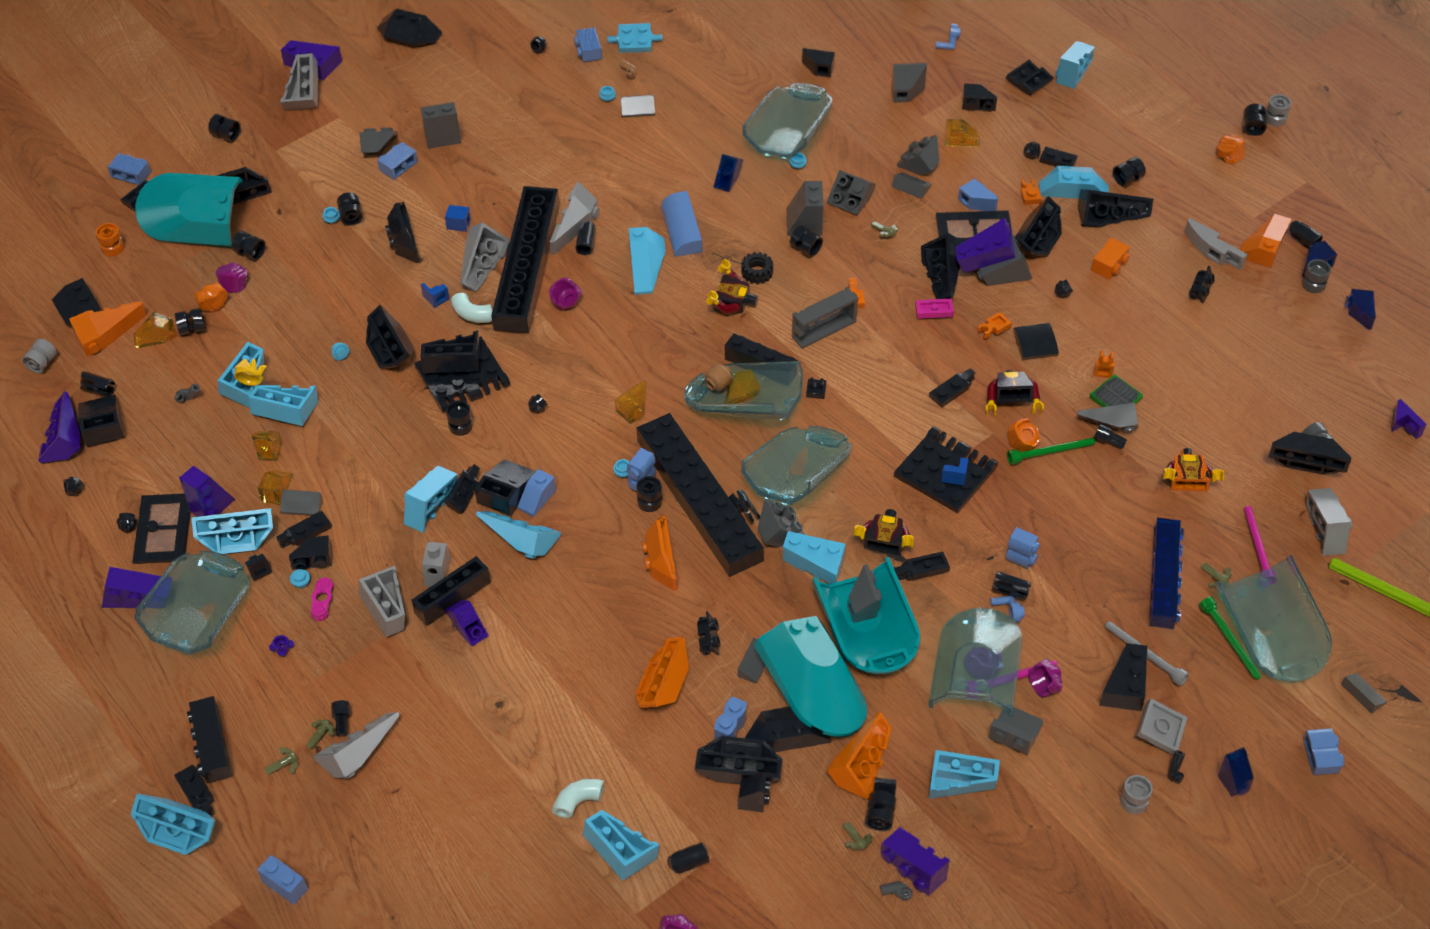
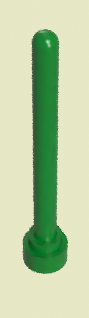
M1088 438L1022 452L1020 450L1017 451V449L1008 450L1007 459L1010 465H1016L1026 458L1092 446L1096 441L1094 438Z
M1207 597L1199 603V607L1203 613H1207V615L1212 617L1255 680L1260 679V672L1218 613L1217 603L1214 598Z

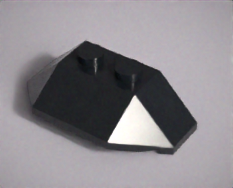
M397 8L386 15L377 27L383 38L412 46L429 43L436 44L442 35V31L426 15Z
M247 167L215 175L240 177L242 179V183H239L234 191L233 204L271 193L268 179Z
M1047 196L1029 214L1019 229L1015 239L1030 254L1042 257L1049 255L1062 234L1061 207Z
M405 202L395 203L387 217L388 225H385L387 236L391 235L388 238L390 248L394 247L396 255L419 263L418 251Z
M83 278L63 286L52 298V302L64 323L71 327L70 318L93 310V312L101 311Z
M381 305L367 316L366 345L379 368L398 367L414 350L402 326Z
M1292 432L1274 441L1268 456L1286 468L1322 475L1338 472L1347 473L1352 458L1334 439L1300 432Z
M790 706L761 711L745 736L747 739L764 740L775 752L832 743L831 736L823 734L822 730L814 726L810 728L795 715Z
M720 736L704 747L702 746L697 749L695 771L716 782L741 784L742 779L765 772L767 773V781L772 783L780 780L783 759L764 740Z

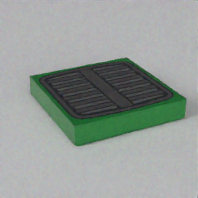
M1114 374L1091 392L1089 398L1101 407L1135 403L1136 405L1142 400L1143 394Z

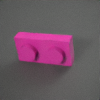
M952 299L916 300L917 319L954 316Z

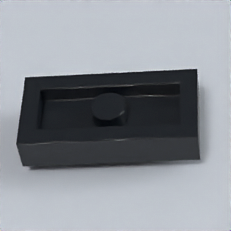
M1045 146L1039 162L1054 167H1074L1078 155Z

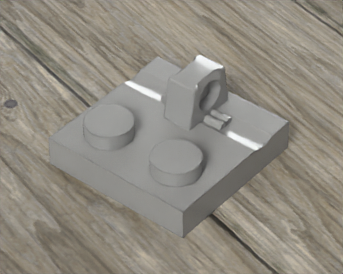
M1150 698L1146 702L1136 736L1174 755L1175 750L1179 748L1188 717Z

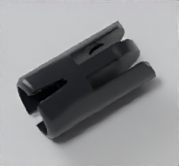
M585 222L578 229L575 249L581 255H589L593 251L596 228L592 222Z
M1293 221L1289 226L1292 237L1311 249H1316L1323 239L1322 234L1303 222Z
M82 371L80 389L104 397L114 393L115 388L109 386V384L115 385L114 380Z
M743 490L736 491L739 499L734 493L729 496L739 513L743 512L750 524L754 522V519L748 510L749 508L756 519H760L758 511Z
M999 571L996 572L992 591L1013 596L1023 601L1027 599L1029 587H1031L1030 581Z
M700 842L672 853L667 859V865L672 871L683 873L704 865L710 860L705 845Z

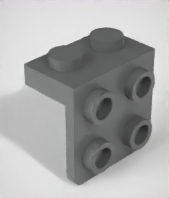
M1005 705L997 720L994 719L991 724L989 738L1028 755L1043 725V720L1013 706Z

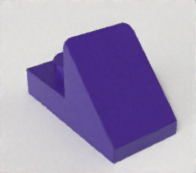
M1402 399L1398 400L1393 412L1392 432L1404 427L1415 439L1421 437L1427 424Z

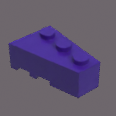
M290 40L281 49L284 65L291 68L296 55L313 53L318 62V79L323 81L342 62L339 46Z
M1006 218L956 246L957 261L964 273L1015 258L1012 230Z
M194 465L179 477L190 511L196 517L220 514L236 500L211 477Z
M109 567L101 608H164L171 578Z
M899 827L882 842L881 855L887 863H892L897 868L901 876L911 880L919 892H924L929 897L947 880L950 859L946 857L943 859L939 858L934 854L935 850L933 848H924L919 844L920 840Z

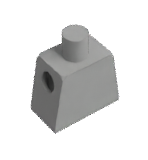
M428 542L426 544L422 562L425 587H431L448 574L451 555L445 543ZM433 569L437 570L436 574L433 573Z

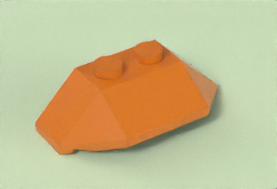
M661 515L647 530L645 541L642 542L643 554L647 553L648 556L645 558L646 570L650 569L652 578L674 591L677 590V577L666 515Z
M683 637L667 638L663 642L664 645L649 660L635 693L638 705L641 708L658 707L676 702L689 670L686 643Z

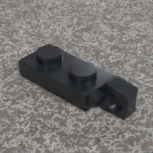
M969 368L963 374H955L929 392V397L943 408L969 390V386L975 380L976 372Z
M475 464L468 467L467 470L464 469L459 474L444 502L458 514L463 512L475 487L479 483L475 477L480 468Z
M320 511L287 528L276 537L277 542L282 549L291 544L299 546L307 538L316 537L331 529L332 525L323 511Z
M942 551L906 559L905 563L894 567V570L899 580L906 578L907 580H914L949 572L950 565Z
M194 765L174 774L177 783L191 806L213 816L214 812L210 803L214 802L213 797Z

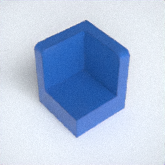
M449 205L445 215L446 228L448 230L467 232L471 221L470 208Z
M425 283L421 284L422 296L434 308L449 300L448 288L444 284L436 285L431 289Z
M961 457L959 467L944 465L941 482L964 485L968 458Z

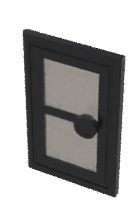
M1009 210L936 213L938 236L949 233L962 240L963 243L1003 218H1006L1012 230Z
M184 493L141 496L133 564L184 561L190 518V508Z

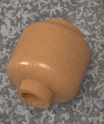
M716 364L705 373L704 382L711 391L720 392L731 384L732 371L726 365Z

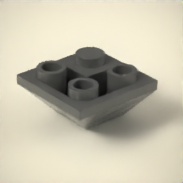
M927 63L893 64V103L911 102L925 90Z
M391 127L381 128V131H376L374 128L364 129V132H360L361 153L381 152L398 135V132L394 131Z
M936 135L932 137L927 136L919 142H912L908 146V151L900 156L901 159L897 166L919 176L931 172L939 162L938 137Z
M839 170L827 203L858 215L869 202L876 184Z
M767 499L764 501L758 530L765 544L777 548L782 547L788 531L804 534L803 526L798 521L796 512L792 507Z
M868 564L863 566L848 598L847 607L853 623L876 618L877 611L880 609L881 592L875 587V575L873 571L869 570Z

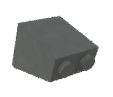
M454 102L421 107L422 123L428 149L461 143Z
M804 181L786 208L787 236H791L794 230L801 225L811 230L812 233L822 236V181Z
M1013 233L1015 258L980 268L977 271L980 280H985L987 286L1033 279L1025 256Z

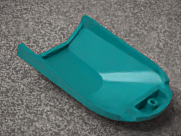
M185 173L160 174L149 180L137 197L135 207L137 221L146 234L162 242L232 248L230 221L234 191L238 184L242 183V179L240 177Z
M886 557L882 564L872 570L876 580L874 583L875 587L880 590L882 596L876 618L855 623L852 621L847 603L858 576L831 584L820 582L817 577H814L812 584L839 649L849 663L865 672L886 674L904 668L914 659L920 644V631L889 557Z
M817 616L781 622L758 638L755 643V649L791 709L805 725L810 728L814 726L822 730L823 734L836 737L851 735L862 727L867 717L865 696L827 628Z

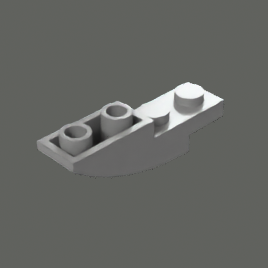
M1191 218L1187 220L1185 234L1203 255L1220 266L1226 262L1239 270L1244 267L1247 253L1221 241L1218 232Z

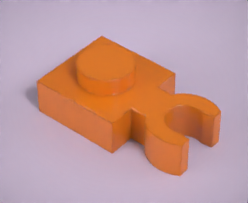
M1033 178L1030 184L1025 183V180L1022 179L1021 196L1024 205L1040 204L1042 202L1039 187H1034L1035 181Z
M999 312L986 319V324H980L977 332L986 331L983 338L987 339L993 332L999 335L1010 329L1012 323Z
M1100 351L1099 359H1096L1093 376L1110 378L1113 376L1115 361H1113L1114 352H1111L1110 356H1104V351Z

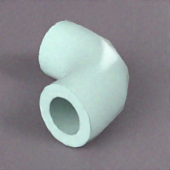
M457 293L452 296L451 303L457 315L466 321L473 323L492 322V308L490 304H472L465 293Z
M581 779L570 783L559 793L553 805L552 813L558 817L571 818L574 809L580 802L586 800L600 801L604 780Z

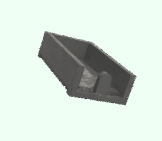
M845 287V290L805 308V310H801L799 313H792L793 340L803 349L856 323L857 295L848 287Z

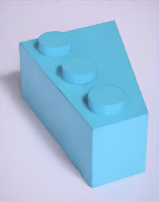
M247 342L217 381L219 394L250 408L248 396L256 385L249 386L237 381L234 377L235 366L243 359H247L250 364L252 359H255L258 370L259 366L264 365V349Z
M256 385L248 396L251 414L303 426L318 404L316 386H310V388H299L298 386L281 388L280 385Z
M437 466L432 471H429L422 480H419L414 487L407 490L404 495V525L424 533L427 529L425 524L430 518L434 519L436 517L434 512L440 505H445L444 502L457 480V473Z
M788 531L783 545V561L803 572L806 570L813 574L814 577H817L818 580L822 579L830 584L838 582L845 559L846 544Z
M936 750L929 799L996 789L1000 760Z
M601 810L584 821L583 836L622 881L657 859L660 844L655 841H648L642 837L640 832L630 830L625 827V823Z

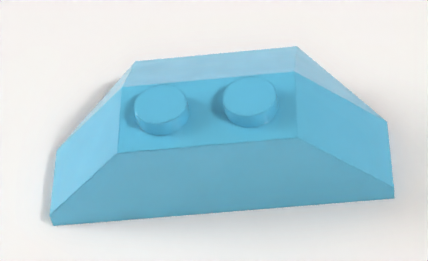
M1057 166L1039 182L1041 197L1079 199L1081 189L1109 192V185L1090 167Z
M271 508L191 518L193 537L217 555L257 550L273 529Z
M144 794L136 795L131 811L133 820L136 821L147 842L184 855H188L209 842L215 824V819L205 811L170 799Z

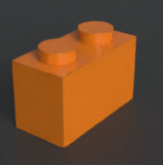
M1111 237L1093 258L1091 271L1110 280L1114 274L1117 275L1122 264L1128 262L1130 246Z

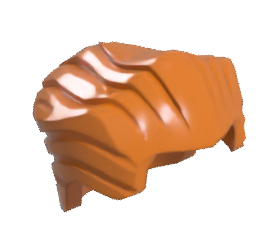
M1238 135L1223 136L1216 148L1217 156L1224 158V161L1229 164L1239 162L1245 156L1244 138Z
M217 281L214 284L206 285L200 292H195V299L199 308L206 312L220 310L228 297L227 291Z
M1028 418L1018 420L1011 424L1008 429L1009 443L1014 449L1021 452L1034 449L1041 440L1038 428L1030 423Z

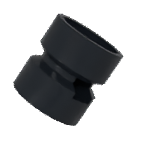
M1250 104L1244 109V130L1251 136L1261 135L1267 128L1266 109L1261 104Z
M220 114L213 115L208 125L210 134L231 142L238 138L241 130L239 121Z
M1132 157L1126 160V163L1123 162L1116 165L1112 172L1115 181L1123 187L1144 177L1146 168L1140 158Z
M351 192L341 194L337 198L341 222L350 226L360 223L363 214L359 197Z
M802 225L798 226L790 237V245L801 250L802 253L809 257H814L820 251L823 244L822 237L812 233L811 230Z
M239 231L234 236L231 247L234 252L257 261L264 254L266 243L259 237L252 236L245 231Z
M201 308L192 309L189 313L185 311L175 313L176 325L180 336L188 335L191 331L195 333L206 331ZM189 318H193L195 325H190Z
M461 400L451 402L446 408L449 430L457 436L466 435L473 428L470 406Z
M646 476L637 482V503L641 510L654 512L662 505V486L660 480L656 477Z
M887 791L871 792L868 799L865 825L876 831L890 830L893 826V813L895 812L897 798Z

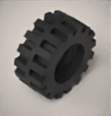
M753 252L752 255L750 253L747 254V257L743 258L741 264L743 279L745 278L746 282L750 281V284L756 283V285H759V283L764 284L765 281L768 282L773 275V260H771V257H767V254H762V252L758 254ZM753 267H762L763 269L755 270V269H752V268H753Z

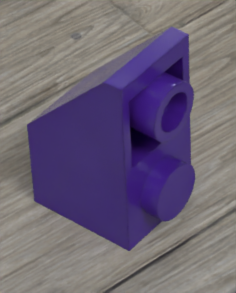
M460 600L445 610L454 627L470 646L489 636L470 601Z

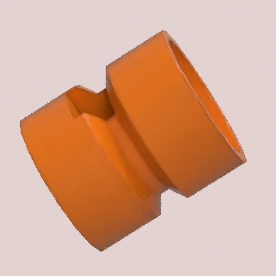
M105 223L96 229V237L104 255L116 256L124 250V243L117 225Z

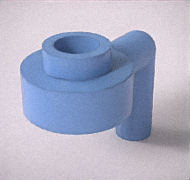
M951 24L949 43L936 42L935 48L955 49L956 37H960L961 28H958V24Z
M1013 596L990 598L991 606L1008 604L1012 623L1021 622V618H1024V607L1020 606Z

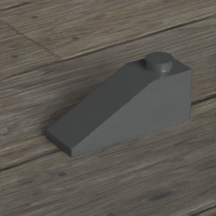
M1135 403L1078 411L1079 419L1098 425L1103 423L1117 431L1130 433L1138 429Z

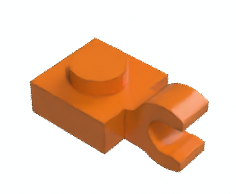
M849 278L848 288L858 297L857 308H865L863 289L857 290L856 278Z

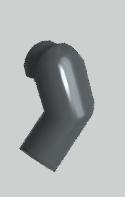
M192 384L190 388L177 391L175 400L178 403H183L184 400L193 399L200 391V386Z
M901 881L880 885L882 896L894 894L902 900H909L912 897L911 888Z

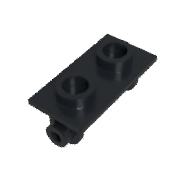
M1208 266L1206 271L1201 270L1197 273L1194 284L1189 291L1191 299L1201 298V302L1204 303L1206 297L1209 296L1210 287L1215 281V275L1212 273L1210 266Z
M706 611V617H700L697 621L698 635L704 636L699 638V649L703 655H709L711 651L719 655V646H721L720 638L717 635L719 624L717 619L713 618Z

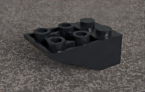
M116 394L78 403L80 430L87 447L124 438Z
M504 459L485 473L475 487L476 502L511 516L520 502L527 482L536 471Z

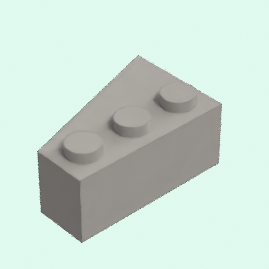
M313 53L299 54L295 57L289 81L285 86L284 96L280 100L285 110L318 108V62Z
M1331 488L1308 490L1306 508L1312 526H1317L1319 534H1316L1317 541H1322V556L1346 554L1349 531L1352 529V520L1348 518L1345 508L1339 502L1338 496L1334 494Z
M395 566L359 579V596L384 635L388 637L403 631L405 613Z

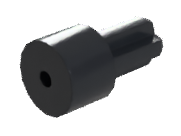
M1101 423L1094 439L1102 443L1107 441L1123 449L1127 439L1112 432L1111 427Z
M345 700L334 701L331 703V715L336 722V735L338 737H345L348 733L347 719L351 716L350 702Z

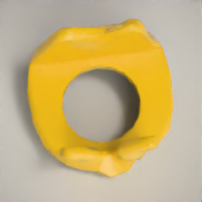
M243 359L235 366L234 377L245 385H259L264 380L262 373L267 366L261 365L257 370L255 359H252L251 364L247 359Z

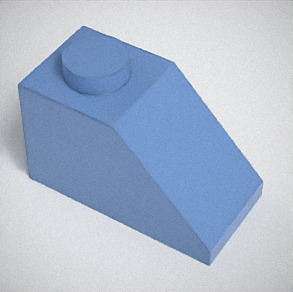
M538 469L527 482L518 504V509L534 517L556 492L555 478Z

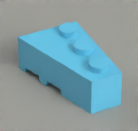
M1076 41L1060 58L1055 74L1057 76L1056 83L1075 89L1093 60L1095 47Z

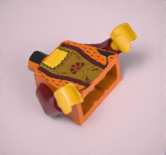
M1184 448L1181 450V454L1175 455L1174 461L1169 462L1164 469L1163 480L1165 478L1171 479L1170 490L1208 491L1211 480L1212 482H1216V480L1224 481V471L1221 469L1214 470L1205 462L1202 455H1193L1192 449Z

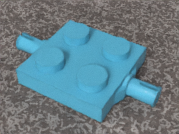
M650 23L618 24L619 32L617 36H607L608 43L618 44L619 53L652 52L651 45L653 41H662V34H652Z

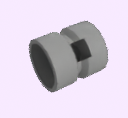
M1275 94L1270 97L1266 110V121L1269 125L1278 127L1286 123L1291 107L1290 98L1282 94Z
M37 339L31 346V350H28L22 357V362L29 370L35 373H42L48 366L47 362H51L56 356L57 350L50 342L44 339Z
M1132 775L1125 781L1120 799L1121 806L1125 811L1131 814H1140L1147 809L1153 790L1149 779L1141 775Z

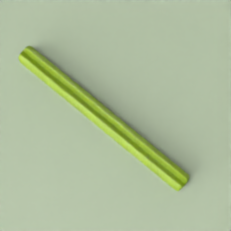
M1333 558L1330 562V569L1430 617V603L1337 558Z

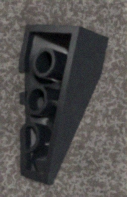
M1081 189L1078 205L1082 225L1101 227L1151 216L1154 198Z
M949 233L921 245L922 263L928 271L926 274L931 279V287L936 299L954 297L960 270L956 246L960 245L962 240Z

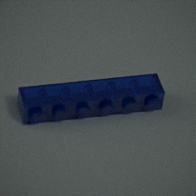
M1159 517L1156 519L1153 538L1149 626L1174 629L1175 623L1180 621L1181 610H1177V605L1181 603V593H1178V589H1181L1182 577H1179V572L1182 571L1183 561L1179 560V556L1183 554V544H1180V540H1183L1184 536L1181 520Z

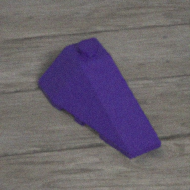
M64 391L54 404L49 419L51 424L45 432V436L48 437L46 444L42 443L40 447L38 461L41 463L69 459L74 453L77 454L81 448V435L68 392Z

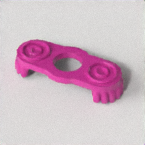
M326 577L317 581L315 591L312 594L311 615L316 621L325 620L329 616L328 606L332 599L331 590L334 588V585ZM320 593H325L328 596L324 601H318L316 597Z

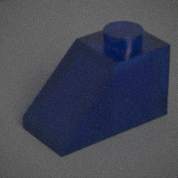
M722 154L713 187L730 192L739 177L744 159Z
M1325 240L1314 243L1309 247L1302 274L1303 277L1308 263L1312 260H1324L1330 267L1334 266L1337 253Z
M1351 289L1350 295L1346 296L1345 307H1348V314L1366 329L1372 330L1376 318L1374 291Z
M1244 747L1225 755L1218 774V778L1231 797L1237 794H1246L1250 791L1254 780L1248 755Z

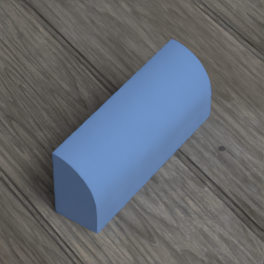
M688 191L677 192L667 196L661 203V210L674 256L701 253L702 239Z

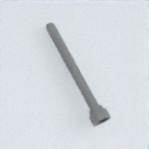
M1106 622V629L1124 642L1142 645L1112 622ZM1147 648V658L1170 674L1175 684L1180 687L1187 681L1189 673L1186 670L1174 668Z

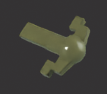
M877 222L871 223L872 227L882 231L879 234L881 237H894L898 231L896 225L887 227Z
M1206 562L1201 566V569L1217 580L1216 583L1212 581L1208 584L1210 588L1218 589L1221 586L1227 585L1232 576L1229 567L1224 570L1226 574L1222 575Z
M318 719L316 723L313 722L311 724L317 731L306 744V747L313 749L327 730V734L333 737L335 728L329 720Z
M280 747V753H286L287 756L264 768L267 775H270L291 763L292 767L289 770L291 774L296 773L295 769L298 768L297 755L288 747L285 749Z
M850 822L842 825L855 842L854 844L851 841L846 842L845 846L847 848L865 850L872 843L873 836L871 834L865 835L862 838Z

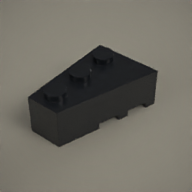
M478 330L473 331V335L464 337L456 335V339L448 341L440 339L421 344L420 357L423 373L479 371L480 340Z
M1126 643L1103 691L1100 706L1142 711L1146 691L1147 645Z

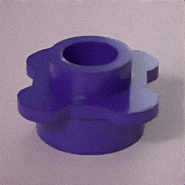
M278 635L273 639L272 644L269 645L270 651L277 652L282 657L287 654L286 652L290 648H293L294 642L288 640L284 635Z

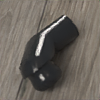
M1175 750L1168 776L1172 782L1175 781L1178 784L1184 778V774L1179 772V769L1184 760L1185 753L1180 750Z

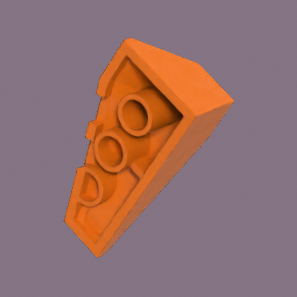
M1277 214L1269 218L1242 243L1239 250L1247 253L1246 260L1271 268L1292 219Z
M142 301L122 304L114 309L106 307L103 308V311H86L69 320L80 347L86 356H90L105 349L147 314Z
M878 712L834 758L827 769V772L838 787L864 799H869V794L874 791L875 778H878V768H881L883 764L881 760L883 750L887 749L892 729L881 712Z

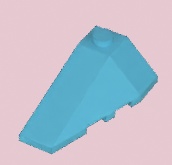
M647 227L629 228L635 295L653 293L659 269H661L662 260L666 254L665 239Z
M477 511L476 513L481 520L518 551L524 552V556L529 558L545 555L561 535V532L541 525H528L529 522L511 520L509 516L491 511Z

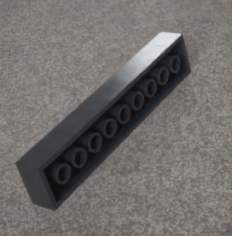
M523 187L491 314L493 330L525 333L530 331L559 207V194L556 188Z
M668 413L636 427L637 442L641 448L653 453L655 457L654 467L727 575L731 577L764 562V547L673 416Z

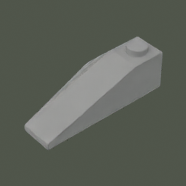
M577 182L568 197V201H570L567 209H563L561 224H557L550 240L552 255H555L578 236V229L585 222H593L594 218H597L599 215L597 199L581 183Z
M482 222L470 227L465 242L460 284L476 292L486 280L490 271L496 267L497 262L505 255L510 239Z
M390 712L365 725L364 731L359 730L347 735V741H342L338 744L335 742L313 756L314 760L334 778L347 779L355 774V770L363 765L400 716L399 713Z

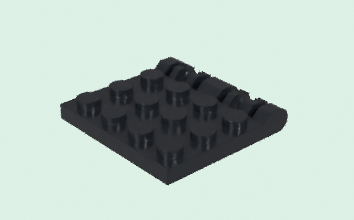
M481 336L479 337V371L423 373L421 360L414 363L418 374L442 413L446 412L448 404L455 401L453 398L458 397L459 400L467 403L464 394H466L469 401L483 397L480 387L485 395L490 394V388L487 384L492 383L496 390H500V384L503 388L511 385L508 376L503 372Z
M933 426L925 438L894 471L893 477L958 514L995 471L998 462L992 458L988 461L989 457L984 455L978 464L973 463L979 453L976 449L971 452L972 447L962 441L956 444L957 440L954 437L947 442L946 446H943L942 442L946 439L947 434ZM968 456L964 485L941 482L944 465L959 467L961 457L966 458Z

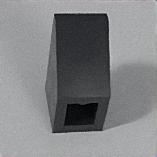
M803 48L802 63L815 76L831 78L835 65V52Z
M964 83L962 109L996 111V95L981 84Z
M329 535L309 537L289 555L292 570L332 566V546Z
M762 772L741 780L738 809L764 813V807L769 805L771 782L767 781V773Z

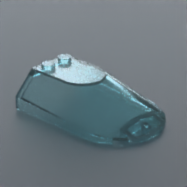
M792 83L790 87H776L764 97L742 127L743 136L758 153L791 159L806 148L832 107V97L826 93L825 89L812 84Z
M799 361L724 364L723 366H728L732 371V382L720 392L711 391L704 382L705 375L701 373L687 385L684 391L686 403L689 407L698 411L754 420H784L789 418L802 396L803 369Z
M808 426V429L799 430L798 427L789 428L780 432L744 459L741 472L757 495L769 500L779 501L784 505H792L810 494L850 456L851 443H848L845 435L829 428Z
M200 551V554L194 555L186 553L176 558L136 608L134 618L153 642L188 655L210 648L245 597L249 587V576L243 571L244 567L238 561L227 555L211 551Z
M1292 555L1287 556L1286 559L1268 570L1232 583H1221V581L1215 583L1214 586L1252 661L1262 672L1280 681L1299 682L1315 676L1324 668L1332 649L1330 631Z
M973 608L962 611L947 621L940 635L929 697V708H934L935 703L950 697L990 701L1006 710L1008 716H1013L1022 652V634L1018 625L1011 617L990 608Z

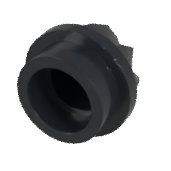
M540 36L534 37L530 43L531 49L539 53L543 52L547 45L546 39Z
M1032 141L1026 144L1024 147L1026 156L1032 159L1040 156L1041 149L1039 143Z
M1067 279L1064 281L1060 280L1055 286V293L1060 297L1070 296L1069 294L1073 292Z
M539 394L531 396L528 402L529 409L537 413L544 411V407L548 405Z
M71 476L63 481L66 495L71 494L74 496L82 491L83 482L79 478Z
M120 513L116 523L121 531L129 532L134 529L137 520L132 513Z

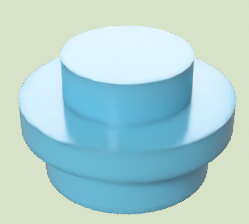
M604 86L599 92V97L604 101L613 100L616 96V92L611 86Z
M794 153L789 163L794 168H802L806 165L807 160L804 154Z
M328 207L324 210L322 217L325 222L334 223L339 220L340 214L335 207Z
M339 342L334 344L331 348L332 357L335 360L345 359L349 354V347L345 343Z
M620 459L615 463L613 467L615 475L618 477L629 476L627 472L628 460Z
M304 569L295 570L290 575V582L296 588H304L310 581V575Z

